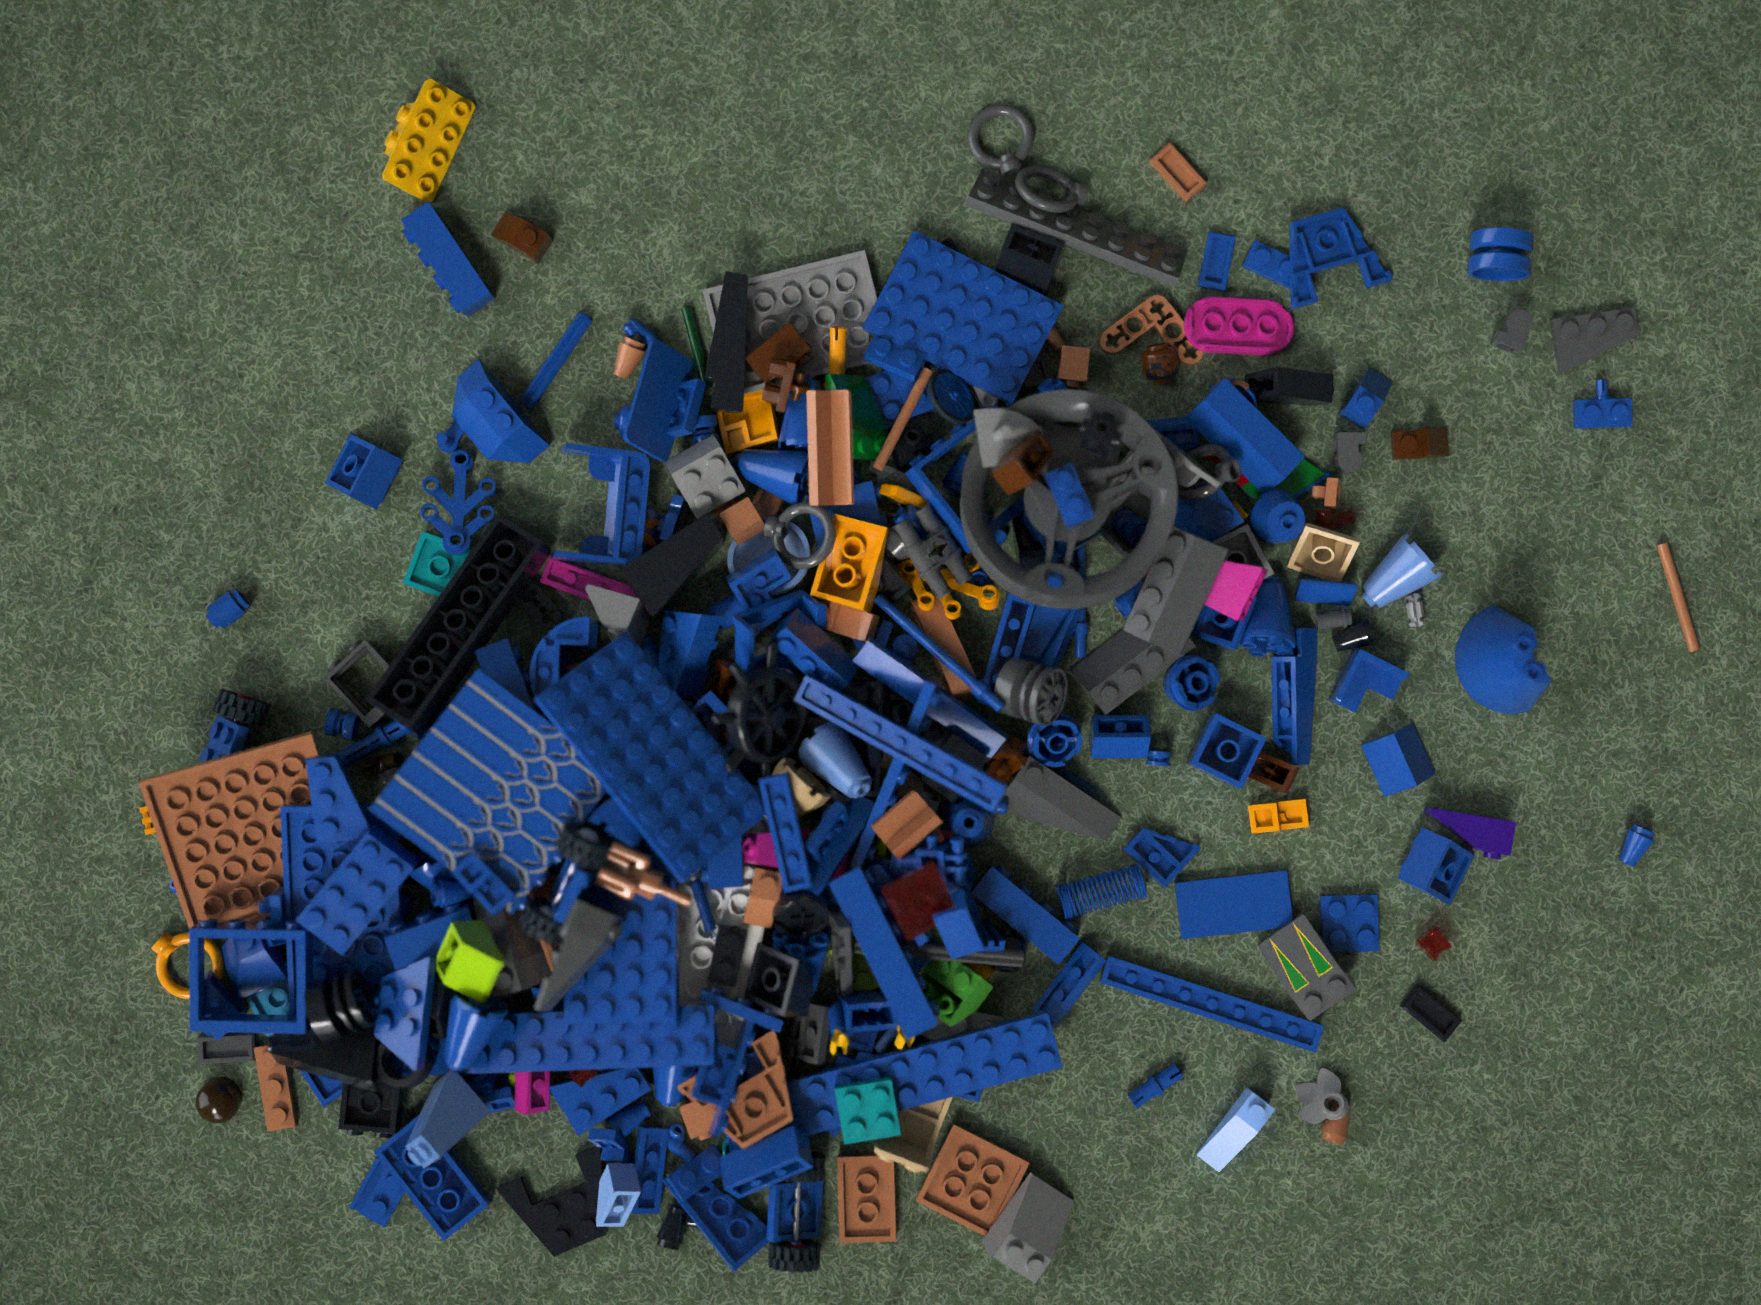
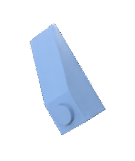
M1246 1087L1196 1155L1220 1172L1260 1131L1275 1109Z

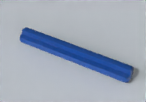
M582 312L577 314L520 398L522 405L528 409L535 407L591 325L592 319Z

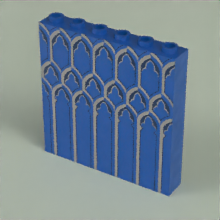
M478 668L369 810L452 871L472 852H475L517 895L503 908L510 914H513L516 909L522 911L527 905L529 899L532 898L528 893L535 885L539 888L549 876V873L546 872L552 862L557 865L563 858L564 854L558 852V849L555 848V843L565 822H570V820H574L576 823L577 821L583 822L587 816L590 817L602 805L598 801L604 793L610 794L549 719L481 668Z

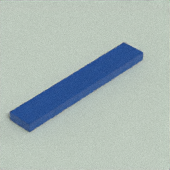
M869 637L852 660L914 705H916L925 681L929 679L871 637ZM940 687L939 690L942 691V696L937 706H932L929 716L949 728L991 759L1007 740L1008 734Z

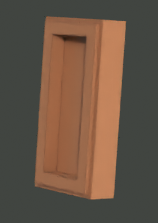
M1171 142L1149 161L1185 203L1207 184L1203 177Z

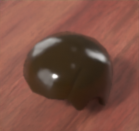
M223 1076L211 1078L198 1091L195 1102L196 1109L201 1118L214 1124L225 1123L235 1116L238 1111L241 1091L236 1083L229 1078Z

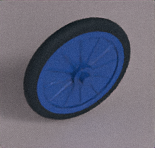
M940 369L935 371L930 376L928 382V393L933 406L947 421L954 424L967 423L972 419L975 410V400L970 387L964 380L952 373L951 370Z

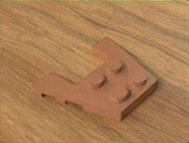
M774 1030L752 1043L766 1070L738 1085L736 1099L734 1103H729L726 1113L729 1115V1122L725 1133L742 1149L794 1120L777 1031ZM696 1075L677 1086L678 1090L690 1098L696 1107L713 1119L716 1105L690 1097Z

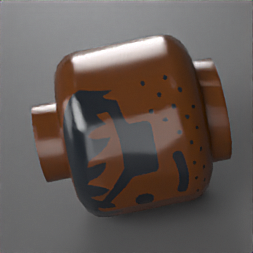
M1169 343L1148 345L1147 350L1141 354L1143 376L1145 379L1154 380V385L1171 383V377L1179 373L1177 351L1175 348L1169 347Z

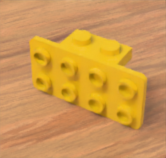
M433 79L425 80L414 103H407L406 106L403 105L399 109L396 116L397 126L386 137L384 145L387 148L384 154L390 158L382 173L383 180L426 203L428 201L430 203L433 202L473 115L475 104Z

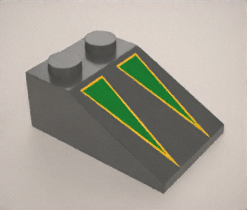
M1304 912L1257 944L1292 999L1309 1021L1357 990L1354 978Z

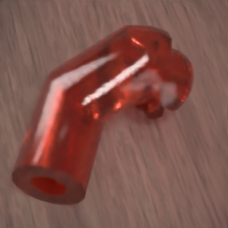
M1325 508L1318 510L1316 513L1318 518L1317 524L1322 528L1338 529L1355 524L1354 515L1351 510L1332 515L1331 510Z

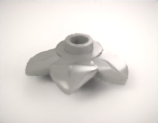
M1320 1069L1317 1083L1305 1082L1295 1085L1297 1096L1305 1105L1298 1114L1304 1121L1320 1123L1325 1119L1339 1120L1347 1114L1349 1106L1346 1097L1341 1093V1081L1328 1069ZM1332 1102L1339 1104V1108L1335 1111L1329 1109V1105Z

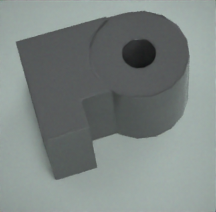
M1516 309L1505 316L1502 321L1503 331L1499 330L1493 334L1489 345L1514 355L1521 352L1532 326L1533 320L1530 313L1524 309Z
M1338 432L1334 435V468L1338 473L1349 475L1362 466L1363 459L1359 452V447L1366 444L1367 432Z

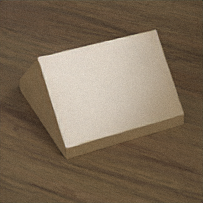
M1305 523L1302 532L1294 539L1286 567L1325 580L1341 582L1360 544V539Z

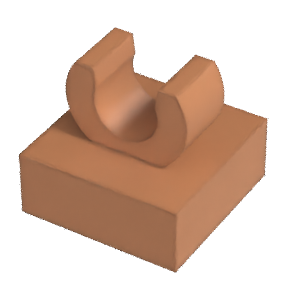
M1327 478L1326 487L1313 486L1312 497L1318 500H1325L1324 506L1327 509L1339 510L1342 482L1339 478Z

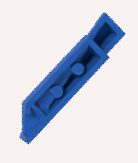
M1050 577L1047 580L1051 587L1058 588L1062 585L1061 580L1057 577ZM1036 605L1020 657L1034 661L1039 665L1046 664L1050 667L1058 668L1082 610L1056 609Z
M1293 628L1296 639L1293 655L1271 657L1273 742L1290 755L1293 765H1306L1310 763L1318 630L1317 628Z

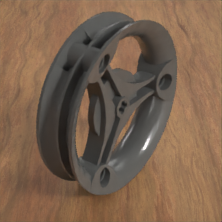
M1081 390L1042 392L1024 398L1007 407V410L1015 411L1028 417L1038 426L1054 422L1082 423L1084 418H1091L1093 411L1099 413L1101 411L1109 412L1117 420L1121 421L1118 431L1123 434L1120 441L1131 450L1133 457L1131 461L1121 465L1097 469L1085 460L1075 457H1059L1047 462L1034 483L1024 487V506L1027 517L1035 529L1044 535L1046 539L1045 564L1029 570L1012 559L1003 550L990 529L986 517L984 496L988 474L991 473L995 466L983 468L977 437L969 452L963 471L960 514L967 544L978 564L993 581L1012 595L1035 605L1048 608L1080 609L1092 607L1110 601L1127 592L1150 571L1156 556L1169 537L1176 515L1178 499L1177 480L1174 466L1164 443L1155 430L1135 411L1112 398L1093 392ZM1072 463L1095 516L1094 519L1067 529L1046 482L1045 474ZM1141 467H1151L1155 473L1147 475L1142 472ZM1131 473L1132 481L1112 488L1109 487L1108 480ZM1138 489L1142 494L1151 498L1150 515L1145 532L1134 550L1123 561L1106 572L1087 578H1081L1079 574L1070 568L1071 556L1076 542L1092 536L1102 527L1107 519L1113 500ZM1054 540L1068 542L1064 565L1051 563ZM1050 577H1057L1061 580L1062 585L1054 588L1047 583V580Z

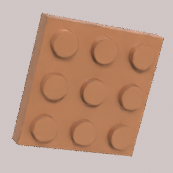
M953 1122L915 1201L986 1236L1013 1198L1030 1162Z

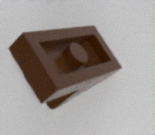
M1424 427L1421 430L1391 432L1393 460L1449 457L1447 429Z

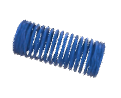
M1135 863L1133 865L1130 864V866L1127 865L1126 868H1117V871L1113 869L1112 873L1107 871V874L1105 872L1102 875L1098 873L1097 876L1093 874L1092 877L1088 876L1087 879L1083 877V880L1078 879V882L1073 880V884L1070 881L1068 885L1065 882L1057 884L1056 890L1064 918H1073V911L1074 915L1078 916L1072 897V890L1079 914L1081 916L1083 914L1076 887L1085 914H1087V908L1081 892V886L1090 913H1092V907L1086 891V885L1091 896L1094 911H1097V907L1091 890V884L1099 909L1102 910V906L1096 889V883L1105 909L1107 908L1100 879L1110 908L1112 904L1105 878L1110 889L1113 905L1116 906L1117 903L1110 883V877L1115 888L1118 904H1122L1115 876L1120 887L1123 903L1126 904V897L1119 873L1122 877L1129 902H1131V896L1124 872L1130 885L1129 888L1133 900L1136 901V895L1139 900L1141 898L1144 899V897L1147 898L1146 885L1139 865ZM1130 875H1131L1132 880H1133V883H1134V888H1133V885H1132V882H1131V879H1130Z

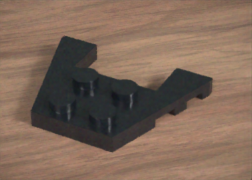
M596 1145L575 1154L586 1180L584 1183L536 1203H532L522 1176L497 1187L499 1194L553 1257L607 1234V1227H597L596 1225L599 1181L603 1174L602 1160H600L602 1148Z

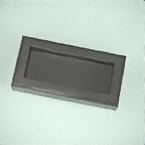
M256 1033L225 1034L218 1041L212 1035L197 1036L198 1065L256 1061L254 1052Z

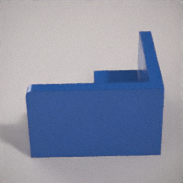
M772 548L726 576L732 591L746 610L773 600L769 592L790 580L792 576L776 550ZM782 614L754 623V625L760 631L781 618Z
M1353 650L1329 701L1352 712H1356L1367 688L1393 700L1402 680L1408 679L1410 673L1364 650Z
M964 889L953 892L955 908L933 915L934 922L951 959L984 950L980 911L972 892L966 893Z

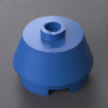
M1276 489L1262 493L1258 496L1259 499L1253 509L1249 511V523L1254 534L1261 541L1268 544H1279L1293 540L1302 532L1305 525V514L1299 499L1287 490Z
M1198 655L1181 657L1167 669L1163 678V688L1166 696L1178 706L1189 711L1201 710L1214 702L1216 699L1214 697L1217 684H1220V676L1215 665Z
M1062 713L1049 726L1044 727L1031 723L1027 739L1029 753L1036 761L1049 767L1066 765L1065 762L1071 759L1075 753L1078 755L1081 750L1082 735L1080 726L1071 716Z

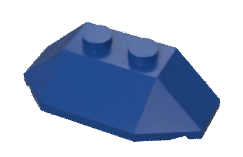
M481 359L476 360L458 376L452 417L487 459L530 463L551 446Z

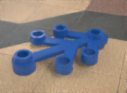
M464 449L456 450L450 457V464L455 471L453 500L442 490L437 478L429 476L422 482L425 493L432 495L451 514L452 528L439 516L438 509L434 504H424L420 510L421 516L425 521L431 522L443 535L442 544L444 549L449 554L455 556L466 553L471 546V537L485 524L492 523L495 519L494 509L489 505H483L477 511L478 516L464 527V517L483 500L493 496L497 491L494 480L485 478L480 481L479 489L465 500L467 473L472 470L474 461L472 455ZM459 456L466 457L464 463L459 464L456 462ZM429 482L436 483L434 489L429 490L426 488ZM492 484L493 488L490 491H484L483 486ZM433 509L435 512L431 517L425 516L426 510ZM488 510L491 512L489 518L481 517L484 511ZM454 537L461 538V542L458 545L451 543Z

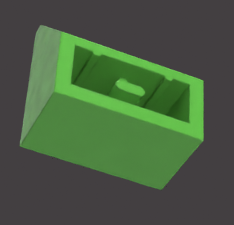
M934 960L927 965L921 974L927 989L923 990L927 1001L933 999L940 1013L937 1017L950 1027L977 1011L993 988L982 977L960 962Z

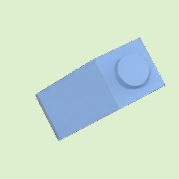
M621 1162L607 1164L599 1181L596 1214L597 1227H622L625 1225L641 1193L635 1164Z

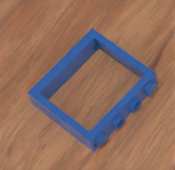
M995 403V404L992 405L990 408H999V407H998L997 404ZM974 415L972 417L974 420L968 425L966 423L959 424L950 432L953 436L946 441L942 437L930 447L933 452L925 457L921 453L909 463L912 468L905 473L924 500L930 504V507L942 523L948 526L949 532L967 554L971 550L964 535L962 521L926 477L923 470L976 430ZM1024 495L989 522L993 534L1024 511Z
M217 919L199 920L198 924L189 928L190 1032L306 1034L312 1028L304 999L306 987L313 984L312 932L296 920L287 921L286 925L275 924L274 920L257 921V924H246L244 919L229 920L228 923H217ZM204 938L297 939V1015L205 1013Z

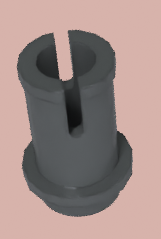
M1340 607V610L1315 612L1317 630L1333 627L1346 629L1347 626L1352 625L1350 609Z

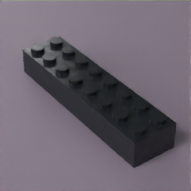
M498 514L365 700L383 714L419 737H422L477 659L475 650L487 645L551 554L544 541Z

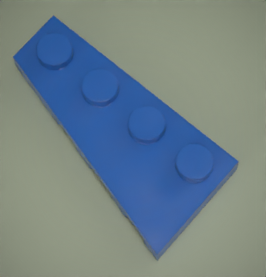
M667 1177L663 1180L667 1189L733 1272L770 1242L767 1240V1225L761 1222L753 1213L740 1206L728 1194L726 1195L714 1186L712 1182L682 1203L666 1180Z

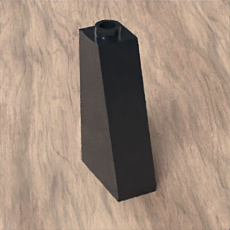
M375 1026L367 1029L362 1028L356 1033L349 1029L345 1037L328 1043L323 1042L316 1035L313 1028L306 1034L274 1033L269 1038L268 1051L278 1064L366 1090H377L379 1074L376 1069L375 1056L382 1042L374 1036Z

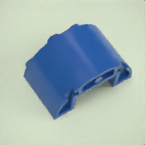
M592 617L573 618L560 623L542 638L533 654L530 665V683L535 698L567 675L566 665H569L570 648H598L599 620Z

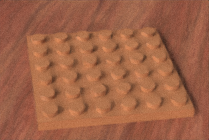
M312 731L139 780L142 795L189 928L198 924L199 920L217 919V923H228L229 920L244 919L246 924H252L263 918L271 917V913H259L258 902L265 901V896L271 895L280 886H284L280 806L283 804H311L306 759L312 756H320Z

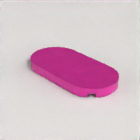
M1208 296L1201 298L1188 309L1184 317L1183 327L1188 341L1195 348L1206 353L1271 356L1282 351L1293 338L1294 321L1289 311L1286 312L1282 308L1283 305L1274 300Z

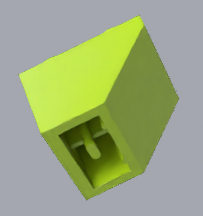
M483 920L451 922L436 956V969L445 985L483 1003L487 1001L505 961Z

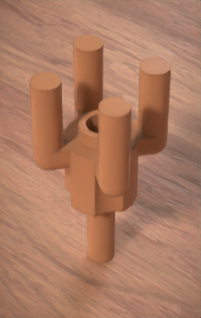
M617 841L614 842L607 860L627 868L625 876L602 867L594 885L627 900H631L636 893L653 900L655 893H658L682 905L689 906L693 896L661 882L664 873L649 867L651 859L648 855Z

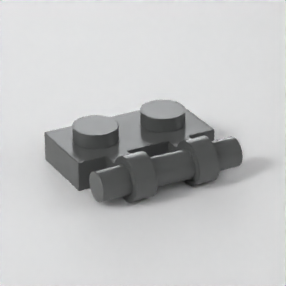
M811 1002L807 1016L788 1017L790 1025L789 1033L785 1035L784 1042L787 1044L785 1055L814 1064H825L830 1028L828 1019L829 1006Z

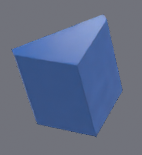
M1255 596L1244 621H1236L1204 605L1191 636L1229 651L1237 650L1257 597Z
M1413 723L1361 745L1384 797L1418 786L1435 775Z

